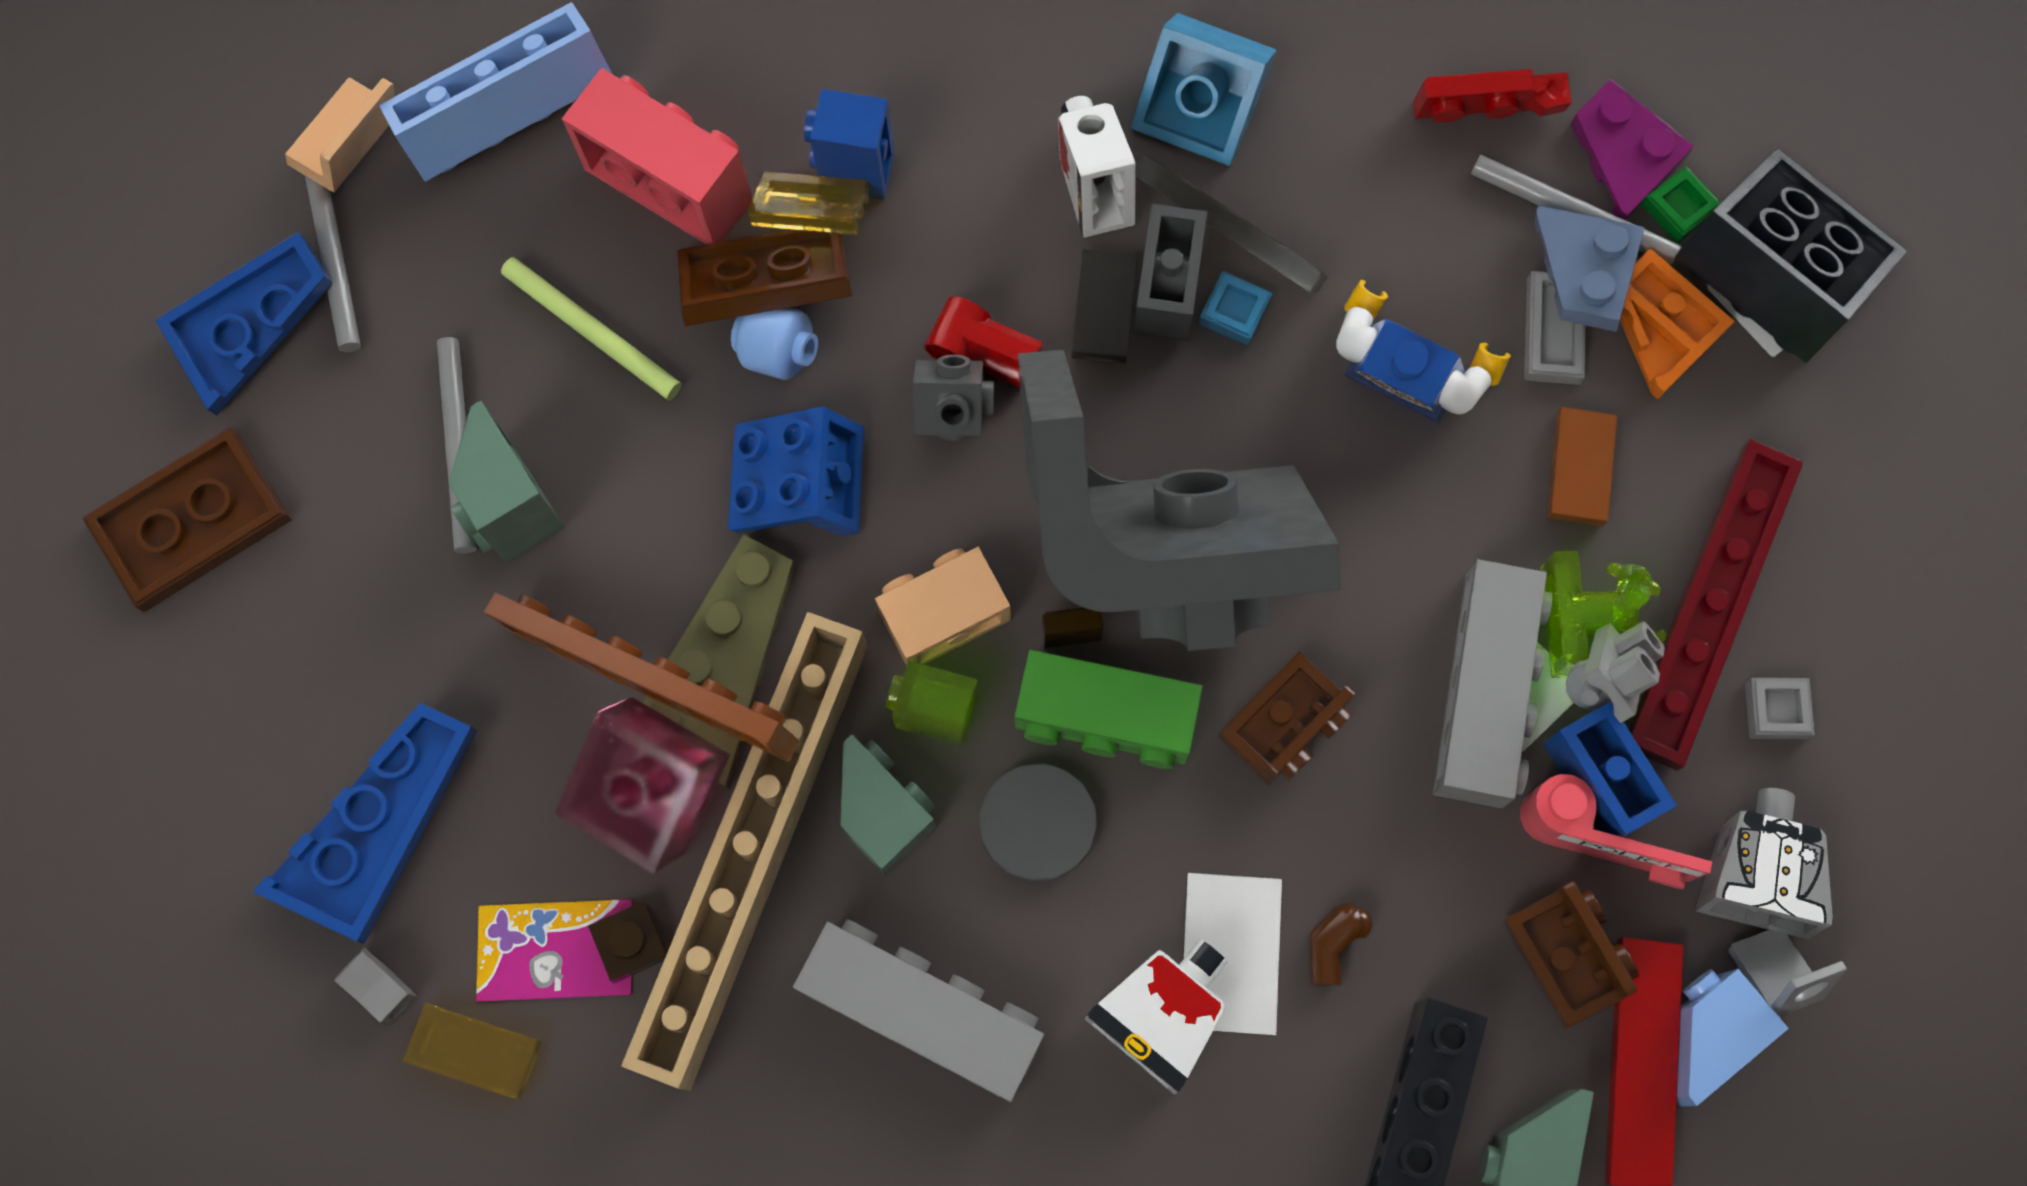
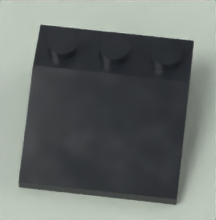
M1777 148L1713 210L1677 253L1675 258L1687 266L1688 271L1693 277L1709 284L1730 301L1736 312L1744 317L1751 318L1773 336L1776 343L1783 350L1795 354L1807 363L1851 318L1907 250Z

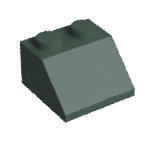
M479 401L472 405L448 482L459 502L450 508L467 535L474 538L484 553L493 548L504 562L508 563L565 527L510 439L483 402Z

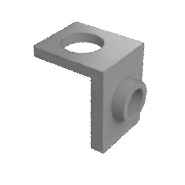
M1767 930L1732 943L1728 949L1729 954L1741 973L1779 1017L1824 1000L1847 971L1844 963L1840 961L1812 972L1788 934Z

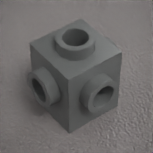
M945 355L937 360H916L913 376L914 435H938L940 438L950 441L964 440L970 436H982L983 415H994V381H983V361H971L963 355Z

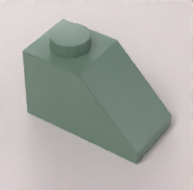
M1584 1089L1567 1090L1495 1135L1493 1146L1486 1145L1483 1149L1478 1170L1479 1182L1486 1183L1485 1186H1577L1594 1092Z

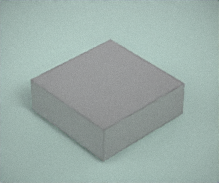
M1750 678L1744 682L1749 739H1809L1815 735L1810 678Z

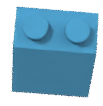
M1176 13L1162 28L1130 129L1230 166L1259 102L1277 50Z

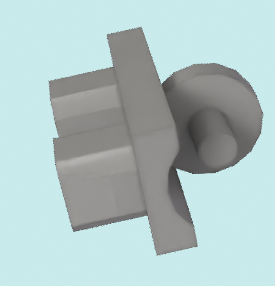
M1644 621L1622 634H1619L1613 625L1608 623L1595 631L1589 658L1576 663L1569 671L1566 679V692L1570 700L1586 710H1596L1611 702L1614 706V716L1620 723L1636 715L1640 693L1659 682L1660 673L1654 662L1664 656L1665 647Z

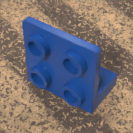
M824 406L737 424L734 429L728 518L729 530L743 533L808 522L838 536L859 534L864 426Z

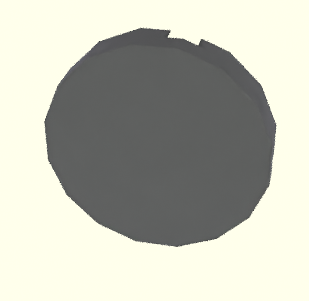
M1045 763L1021 765L1002 775L986 793L979 815L981 839L992 860L1008 875L1031 883L1055 881L1076 869L1090 853L1097 830L1095 804L1084 784L1067 770Z

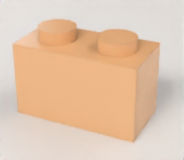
M979 546L966 553L963 548L952 550L933 563L934 569L916 578L912 574L900 576L886 584L882 589L883 594L875 598L878 612L909 672L1011 621V606Z

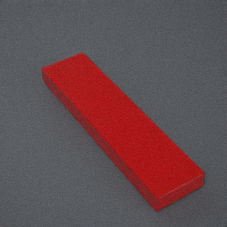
M1622 937L1617 939V944L1620 943L1627 950L1638 970L1639 977L1633 979L1638 991L1614 1004L1604 1185L1673 1186L1683 945Z

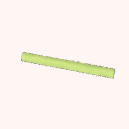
M511 257L504 263L501 268V274L665 399L670 401L679 393L682 387L680 381L517 258Z

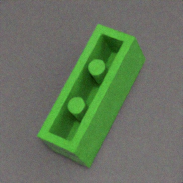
M1029 650L1014 717L1015 729L1025 731L1024 738L1032 742L1058 745L1059 738L1082 743L1081 750L1093 755L1115 757L1118 750L1140 755L1139 762L1144 765L1160 769H1173L1175 762L1185 764L1189 756L1203 685Z

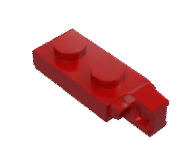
M1532 69L1427 77L1413 100L1415 119L1432 118L1437 123H1449L1457 121L1467 114L1485 113L1487 118L1500 119L1512 116L1519 110L1523 112L1532 110L1542 117L1566 111L1572 100L1567 72L1533 75Z

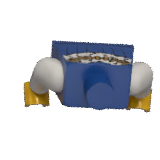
M1360 280L1344 305L1347 314L1336 341L1338 353L1346 360L1351 361L1344 376L1438 424L1446 410L1459 415L1467 413L1475 406L1490 385L1496 386L1499 384L1511 357L1509 353L1506 352L1504 356L1494 355L1487 351L1488 343H1480L1470 368L1465 372L1459 355L1387 319L1372 325L1388 295L1385 291H1382L1379 296L1375 295L1364 287L1366 281Z

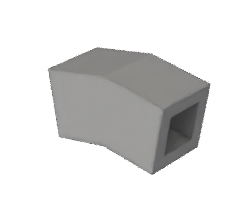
M365 947L334 980L374 1018L383 1024L392 1025L418 997Z

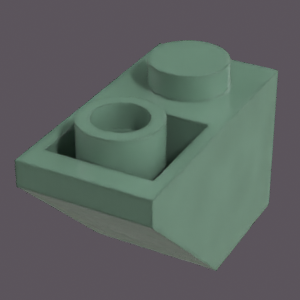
M851 735L843 742L840 826L845 835L886 877L937 828L934 818L929 814L936 806L914 782L911 781L904 788L889 773L895 764L873 740H870L863 746Z

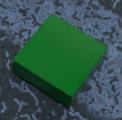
M1685 166L1647 195L1641 206L1678 244L1698 229L1721 202Z

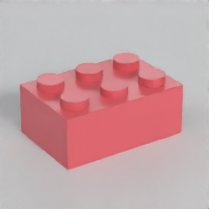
M601 68L562 117V121L585 171L704 244L724 241L753 202L738 145L730 137L718 130H712L709 133L694 124L692 117L678 105L668 102L664 106L649 97L647 90L629 76L623 75L619 79Z

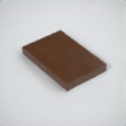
M836 221L683 248L677 251L680 303L685 326L852 296L839 222Z
M232 427L227 428L82 517L134 606L142 612L154 607L292 521L240 435Z

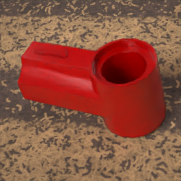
M951 296L948 297L926 340L924 350L935 360L945 355H963L971 361H983L984 373L1020 388L1017 354L1043 351V342L993 321L990 314L978 304L962 297Z

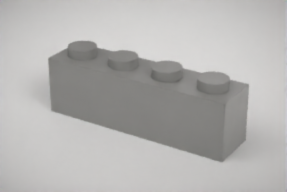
M1477 559L1466 573L1432 795L1502 809L1515 799L1516 794H1523L1529 773L1528 760L1521 759L1524 737H1531L1537 715L1536 703L1529 702L1531 682L1539 680L1545 657L1544 648L1537 646L1539 626H1546L1552 607V593L1544 591L1547 572Z
M846 919L842 928L827 921L793 985L794 989L1012 1103L1044 1039L1045 1034L1034 1029L1039 1018L1009 1002H1006L1003 1010L1000 1011L980 1001L985 990L953 974L947 984L927 973L931 962L899 946L895 956L874 946L878 937L877 934L851 920Z

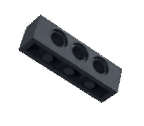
M1431 998L1415 1002L1365 1186H1444L1485 1032L1487 1016Z

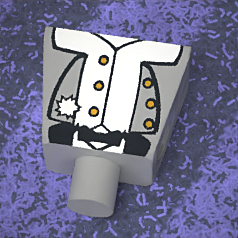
M1779 788L1760 789L1757 794L1755 812L1739 811L1723 824L1710 860L1712 861L1711 872L1705 875L1696 905V912L1805 939H1810L1832 926L1833 914L1826 834L1820 828L1793 822L1795 795Z

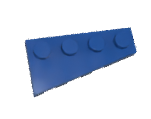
M419 703L370 758V766L350 788L346 786L331 802L332 809L309 834L305 832L288 851L291 855L272 876L267 875L252 892L356 942L364 944L477 730Z

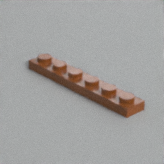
M495 592L483 612L507 631L784 761H790L800 742L783 726L787 717L770 706L758 701H754L750 709L735 702L738 695L727 687L710 679H705L702 686L694 684L687 680L690 675L689 672L662 657H658L654 665L640 659L643 652L627 641L613 635L608 643L594 638L597 631L591 626L570 615H565L562 622L549 617L552 611L548 607L526 595L521 594L518 601L515 602Z

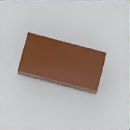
M1566 407L1559 409L1556 414L1546 519L1603 527L1608 522L1617 415Z

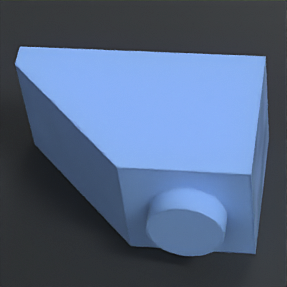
M1710 969L1697 977L1683 990L1689 999L1681 1005L1676 1102L1678 1107L1698 1106L1789 1029L1739 969L1718 975Z

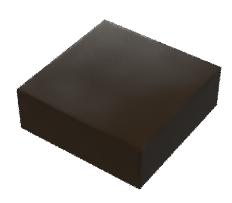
M1082 607L1045 612L1042 615L1044 648L1101 641L1103 631L1101 612Z

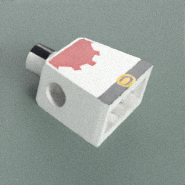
M1076 96L1067 100L1062 105V115L1058 118L1060 161L1082 237L1085 238L1134 226L1135 160L1113 105L1104 103L1093 106L1092 100L1087 96ZM1106 176L1101 184L1095 186L1094 178Z
M1201 939L1197 941L1180 964H1177L1164 952L1158 950L1094 1006L1087 1014L1085 1020L1169 1091L1176 1094L1184 1086L1226 1007V1004L1211 992L1208 987L1228 961L1216 949Z

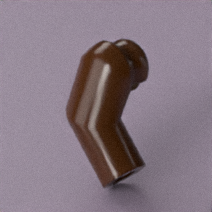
M1349 903L1334 907L1313 928L1310 934L1312 986L1342 985L1341 952L1355 939L1366 938L1370 934L1372 918L1367 910Z

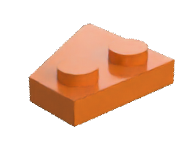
M1650 248L1635 263L1620 323L1651 394L1659 400L1735 321Z

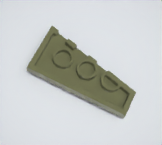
M743 534L668 658L669 661L690 673L687 678L688 681L702 686L705 679L713 680L738 695L735 700L736 703L749 709L751 708L757 686H760L766 666V655L772 636L775 635L795 569L793 560ZM646 696L625 731L637 740L729 789L734 773L733 765L740 742L743 741Z

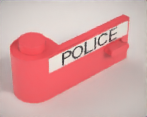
M1559 774L1548 778L1527 794L1520 806V820L1523 828L1533 839L1544 844L1650 872L1648 880L1651 882L1684 889L1685 882H1690L1711 872L1712 861L1594 830L1596 798L1588 784L1574 775Z

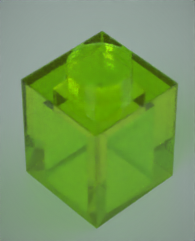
M908 661L904 677L894 675L886 700V709L894 710L892 718L895 728L962 746L978 693L977 680L972 677Z

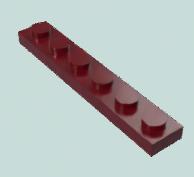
M1752 439L1742 447L1664 641V656L1656 661V666L1660 673L1659 682L1644 691L1636 715L1629 728L1630 733L1647 758L1676 771L1685 766L1804 461Z

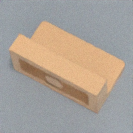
M349 77L285 153L287 165L335 193L388 128L389 124L379 105L395 97L394 84L382 78L375 88L370 90Z

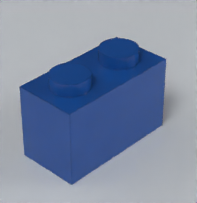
M821 88L817 109H808L804 125V141L811 143L810 167L817 169L821 189L884 200L895 152L888 100Z
M1611 702L1559 730L1543 743V746L1561 774L1574 775L1584 780L1592 789L1596 798V815L1593 825L1598 831L1624 837L1677 806L1624 722L1620 723L1614 716V706Z

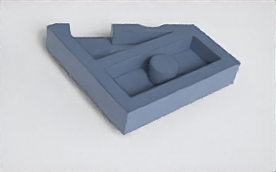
M1538 205L1534 226L1536 233L1540 232L1544 246V262L1548 277L1555 286L1554 298L1560 320L1617 332L1645 227Z

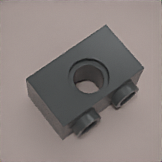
M1152 204L1133 333L1188 341L1208 211Z

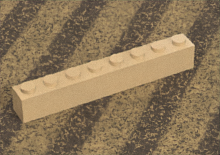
M807 612L769 704L771 708L787 717L783 726L800 742L789 762L752 746L621 1067L672 1087L691 1091L868 647L863 631Z

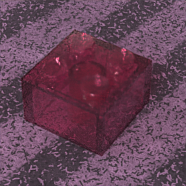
M633 697L598 711L554 814L650 872L656 873L686 854L731 754Z

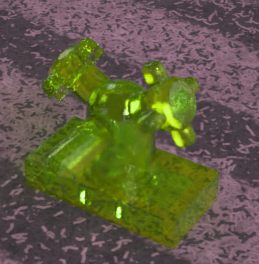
M1555 551L1540 567V571L1547 572L1544 591L1552 593V607L1546 624L1551 678H1567L1570 669L1576 663L1589 658L1587 637L1594 636L1596 630L1611 623L1617 632L1622 634L1639 624V609L1648 602L1650 594L1659 596L1661 586L1652 581L1650 573L1644 566L1635 564L1622 566L1616 562L1609 563L1606 572L1617 577L1619 581L1615 591H1582L1578 551ZM1663 629L1655 633L1661 642L1666 640L1667 635Z

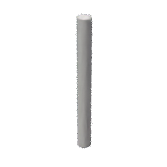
M1481 154L1471 172V175L1539 206L1632 224ZM1644 229L1639 252L1645 254L1651 248L1671 265L1681 245Z
M305 176L322 266L332 281V285L327 289L338 350L345 353L354 352L361 348L331 191Z
M443 337L437 340V353L449 482L466 424L459 339ZM449 486L451 507L459 501ZM451 510L454 552L467 554L477 551L476 541L472 536L469 537Z

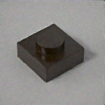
M644 901L588 925L608 977L613 984L657 965L666 958V950L648 906Z

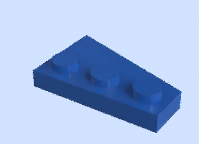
M297 232L155 321L206 409L218 415L332 285V281L307 240Z

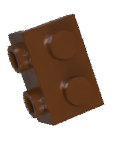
M1299 651L1219 733L1218 738L1268 785L1280 774L1289 781L1313 756L1306 747L1316 736L1322 732L1330 739L1353 715L1346 706L1356 692L1348 685L1341 690Z
M1574 881L1562 886L1559 891L1505 918L1503 921L1565 1030L1637 992L1638 989L1633 979L1639 977L1638 970L1627 950L1620 943L1612 946L1600 926L1607 920L1595 896L1588 889L1580 892Z

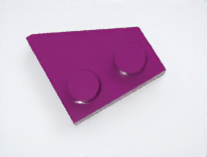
M1611 79L1576 113L1571 122L1580 145L1589 153V165L1597 182L1604 181L1615 204L1611 210L1612 214L1624 220H1627L1641 205L1645 197L1653 192L1682 163L1694 147V145Z

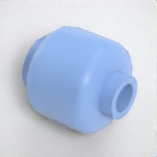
M790 307L737 317L731 331V346L736 352L742 367L759 374L788 380L797 376L804 366H809L813 362L818 350V338L813 334V326L808 315L799 309Z

